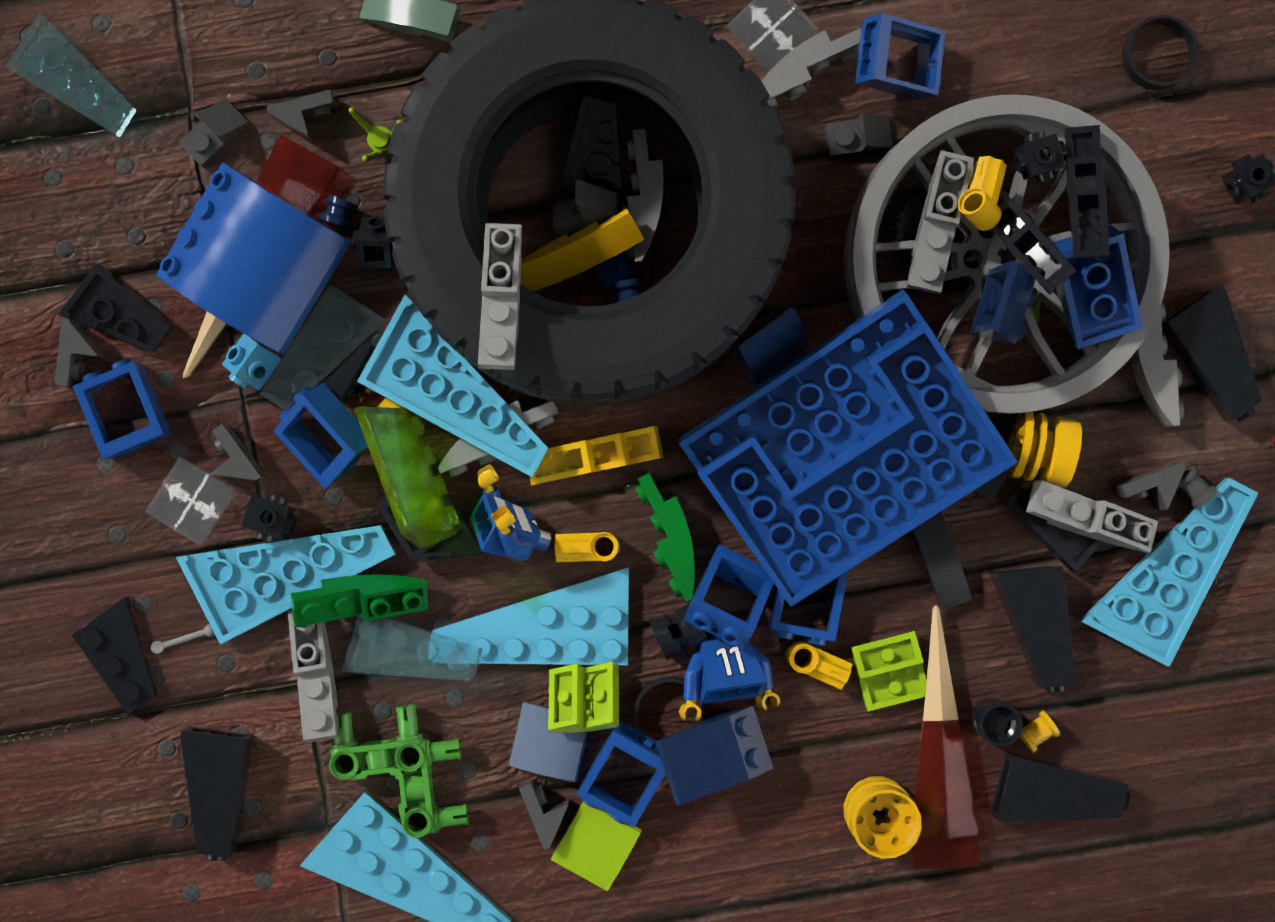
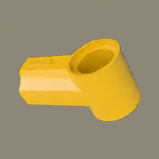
M991 156L979 157V160L975 163L969 189L960 196L958 201L959 211L975 228L981 231L990 230L995 227L1001 218V209L997 203L1007 165L1004 161Z
M611 532L555 534L556 562H605L612 560L620 552V541ZM602 537H608L614 545L612 553L608 556L601 555L596 548L598 540Z
M794 641L788 645L785 651L786 662L798 673L809 675L841 690L850 677L853 665L851 662L809 645L805 641ZM800 649H807L809 651L808 661L802 665H797L794 661L796 652Z

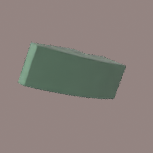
M364 0L359 19L421 38L422 35L450 43L452 42L460 10L457 4L442 0Z

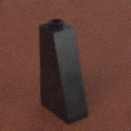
M1221 285L1210 289L1162 323V331L1224 421L1236 419L1240 422L1255 413L1253 407L1262 402V398L1226 289Z
M1051 565L991 572L992 581L1035 684L1046 688L1048 693L1067 691L1066 686L1076 685L1063 566Z
M189 726L181 730L180 741L196 854L206 855V859L211 861H225L226 858H230L237 852L254 735Z
M1006 751L991 815L996 820L1002 822L1121 818L1122 811L1127 809L1130 801L1129 785L1118 779Z

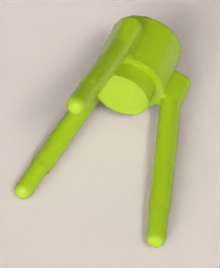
M350 107L349 113L368 133L367 142L374 151L363 155V161H380L382 155H388L387 152L393 131L383 126L373 128L355 108Z

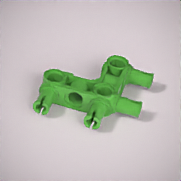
M409 704L407 707L406 705L395 707L399 736L394 739L357 743L353 738L352 713H336L339 737L334 738V743L331 744V759L329 761V769L334 777L341 780H360L374 774L390 773L392 776L395 775V779L399 780L401 802L398 806L403 830L413 838L437 833V831H440V827L469 825L467 804L441 808L436 805L431 766L433 762L462 759V750L459 749L461 747L459 738L440 742H431L430 739L424 738L418 730L417 705ZM407 747L415 748L420 755L419 761H407L404 757V749ZM340 755H348L353 759L354 768L352 770H345L340 766ZM414 813L423 814L426 817L427 825L424 827L415 826L411 821V815Z

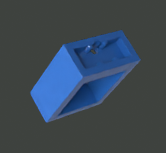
M879 13L862 19L855 84L915 100L938 96L941 85V67L945 52L944 41L946 31L885 13ZM890 35L918 43L914 84L886 77Z
M131 359L111 365L113 370L101 374L100 371L89 373L81 378V383L73 386L102 459H116L172 435L144 364L135 361L131 362ZM131 375L151 425L110 441L90 392Z
M321 383L313 389H310L309 386L305 387L293 398L296 402L295 405L289 406L279 415L281 422L273 432L326 490L346 476L376 441L324 383ZM307 410L343 448L335 459L299 420Z
M719 544L707 564L683 620L691 623L699 630L707 631L721 638L729 645L743 649L754 633L774 582L762 565ZM714 575L757 596L747 622L703 601Z
M848 571L836 578L826 630L780 622L784 597L775 586L768 628L775 630L774 636L794 640L795 634L807 636L806 642L826 646L827 640L835 642Z
M619 720V727L613 728L583 779L577 796L582 798L583 802L588 806L600 808L609 813L615 821L635 827L666 774L655 742L656 740ZM614 746L656 769L635 807L593 784Z

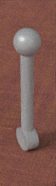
M208 624L200 631L165 642L155 641L151 644V651L155 654H160L165 648L205 635L213 637L215 633L211 625Z

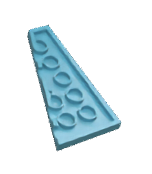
M404 295L357 382L533 477L549 448L474 367L437 334L407 295Z
M1224 478L1216 486V494L1206 504L1198 509H1193L1151 550V553L1146 554L1079 621L1164 666L1170 667L1258 492L1231 478Z
M379 525L276 541L274 543L270 542L176 557L219 643L223 644L291 609V593L321 588L322 579L357 575L397 553L383 526Z
M629 567L432 630V663L554 665L578 663L580 665H598L613 661L617 665H628Z
M367 790L300 865L305 869L430 922H512V918L422 838H413L407 835L403 830L401 820Z

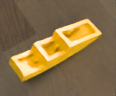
M625 209L600 225L595 221L570 237L565 233L521 259V284L533 292L584 272L645 239L628 209Z
M658 426L549 448L533 477L529 476L531 485L664 458Z

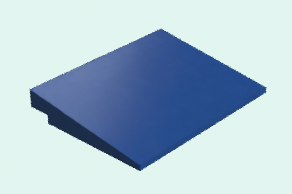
M901 290L679 438V445L698 470V475L790 607L1018 463L904 290Z

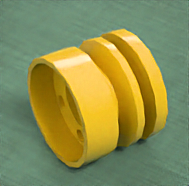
M1032 411L1019 413L1011 430L1007 445L1018 463L1007 469L1008 477L1017 479L1023 473L1024 480L1032 481L1040 468V480L1062 488L1067 487L1076 471L1081 450L1082 427L1079 420L1057 416L1052 420L1048 428L1047 417L1044 413L1036 414L1035 418Z
M884 776L868 777L857 782L846 796L843 804L844 819L858 845L869 855L881 859L896 858L907 853L916 844L922 830L921 814L909 794L895 780ZM875 810H884L885 814L883 816L880 814L874 816L873 812Z

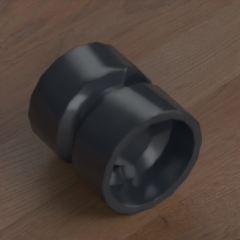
M690 603L676 609L672 617L665 614L650 621L652 630L666 660L682 654L686 646L693 649L700 646L701 643L708 641L704 631L695 628L691 623L683 620ZM678 626L682 636L674 639L670 630Z
M983 699L975 705L971 713L972 728L976 734L992 745L1000 747L1010 745L1021 734L1023 724L1020 714L1015 708L1000 699Z

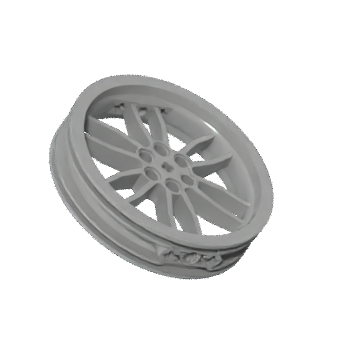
M997 95L978 98L950 107L921 123L894 146L871 172L856 199L846 231L844 276L850 306L857 320L884 302L882 298L884 291L914 289L906 287L907 281L879 282L876 269V253L913 250L915 240L880 243L877 241L886 206L894 190L909 170L914 171L928 193L932 175L922 163V157L940 145L944 146L947 152L966 156L957 144L956 138L983 130L1010 129L1022 136L1045 131L1046 136L1057 133L1058 140L1064 142V128L1100 125L1104 182L1111 191L1123 218V223L1110 225L1127 234L1129 262L1143 329L1083 347L1082 350L1085 355L1069 367L1063 369L1041 335L1032 309L1027 307L1023 318L1024 321H1027L1025 335L1050 370L1051 376L1035 382L1012 386H995L976 377V372L992 342L991 340L979 337L967 367L961 368L957 365L955 367L985 412L1024 413L1052 408L1072 401L1101 385L1132 357L1147 336L1160 309L1167 284L1170 252L1166 217L1157 189L1142 162L1115 132L1096 118L1070 105L1042 97ZM974 166L972 167V171H971V175H970V180H969L968 187L970 186L971 178H972L973 171H974ZM1066 167L1060 169L1049 192L1033 212L1022 208L1027 180L1023 181L1022 174L1018 171L1015 173L1009 196L1038 229L1039 224L1067 185ZM961 214L960 223L957 227L964 233L965 239L963 243L952 244L950 253L952 270L946 272L944 282L961 277L966 280L969 289L944 322L937 337L943 349H945L960 320L975 302L979 303L983 291L982 284L987 278L989 270L1003 265L1000 263L1002 258L997 254L1006 251L1005 257L1009 259V262L1014 261L1021 264L993 230L988 239L981 237L978 229L963 214ZM1071 231L1046 238L1053 243L1071 237ZM967 251L977 256L978 261L974 269H970L964 264L963 258ZM1035 280L1033 288L1037 289L1036 297L1060 318L1071 333L1059 297L1054 292L1049 295Z

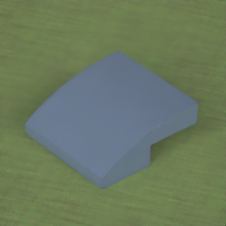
M523 702L509 766L548 777L577 782L588 732L551 733L548 731L549 707L532 702Z

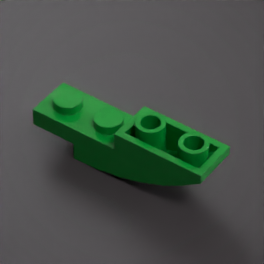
M650 473L638 478L640 485L635 487L643 505L650 502L655 512L650 518L658 534L665 531L667 535L664 539L656 542L659 549L653 553L661 568L663 569L668 566L674 578L668 582L676 597L678 598L683 595L687 602L692 599L695 579L694 553L690 531L677 497L674 496L664 502Z
M353 575L322 579L321 588L291 593L293 622L297 628L361 615L363 621L368 622L428 610L427 582L425 579L397 575Z

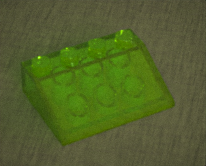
M364 406L355 408L354 410L400 534L421 549L457 535L454 525L458 524L459 520L453 506L446 505L443 495L448 493L441 475L435 476L432 464L436 463V459L430 445L424 446L420 435L424 434L425 430L419 416L413 417L406 408Z

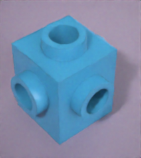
M243 334L236 345L229 349L222 365L231 372L228 378L244 389L249 384L259 391L264 383L271 379L273 371L282 359L262 343Z

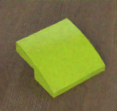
M915 631L851 647L867 712L925 697L927 678Z
M611 661L586 668L576 663L549 670L548 731L551 733H575L619 727V666Z
M582 802L555 849L551 860L608 892L642 830L636 826L632 827L629 824H621L604 810L592 808Z

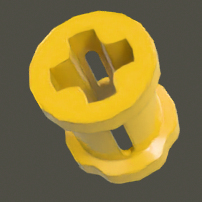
M1042 710L1039 712L1037 719L1022 727L1020 738L1030 751L1034 753L1037 751L1038 745L1052 736L1058 737L1060 732L1048 714Z

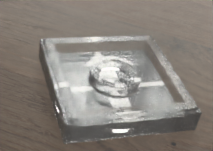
M753 0L726 27L767 72L790 51L808 40L818 30V27L793 0Z
M179 456L145 512L199 546H203L237 490L184 457Z

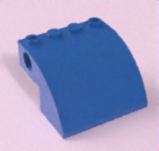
M222 162L219 169L212 175L210 184L203 196L196 202L193 213L184 228L179 231L177 240L170 252L162 260L156 276L218 319L267 347L285 354L351 244V241L312 215L286 202L252 178Z

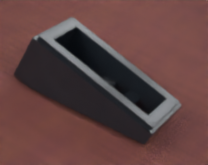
M367 342L324 382L343 404L349 401L359 383L357 381L376 348Z

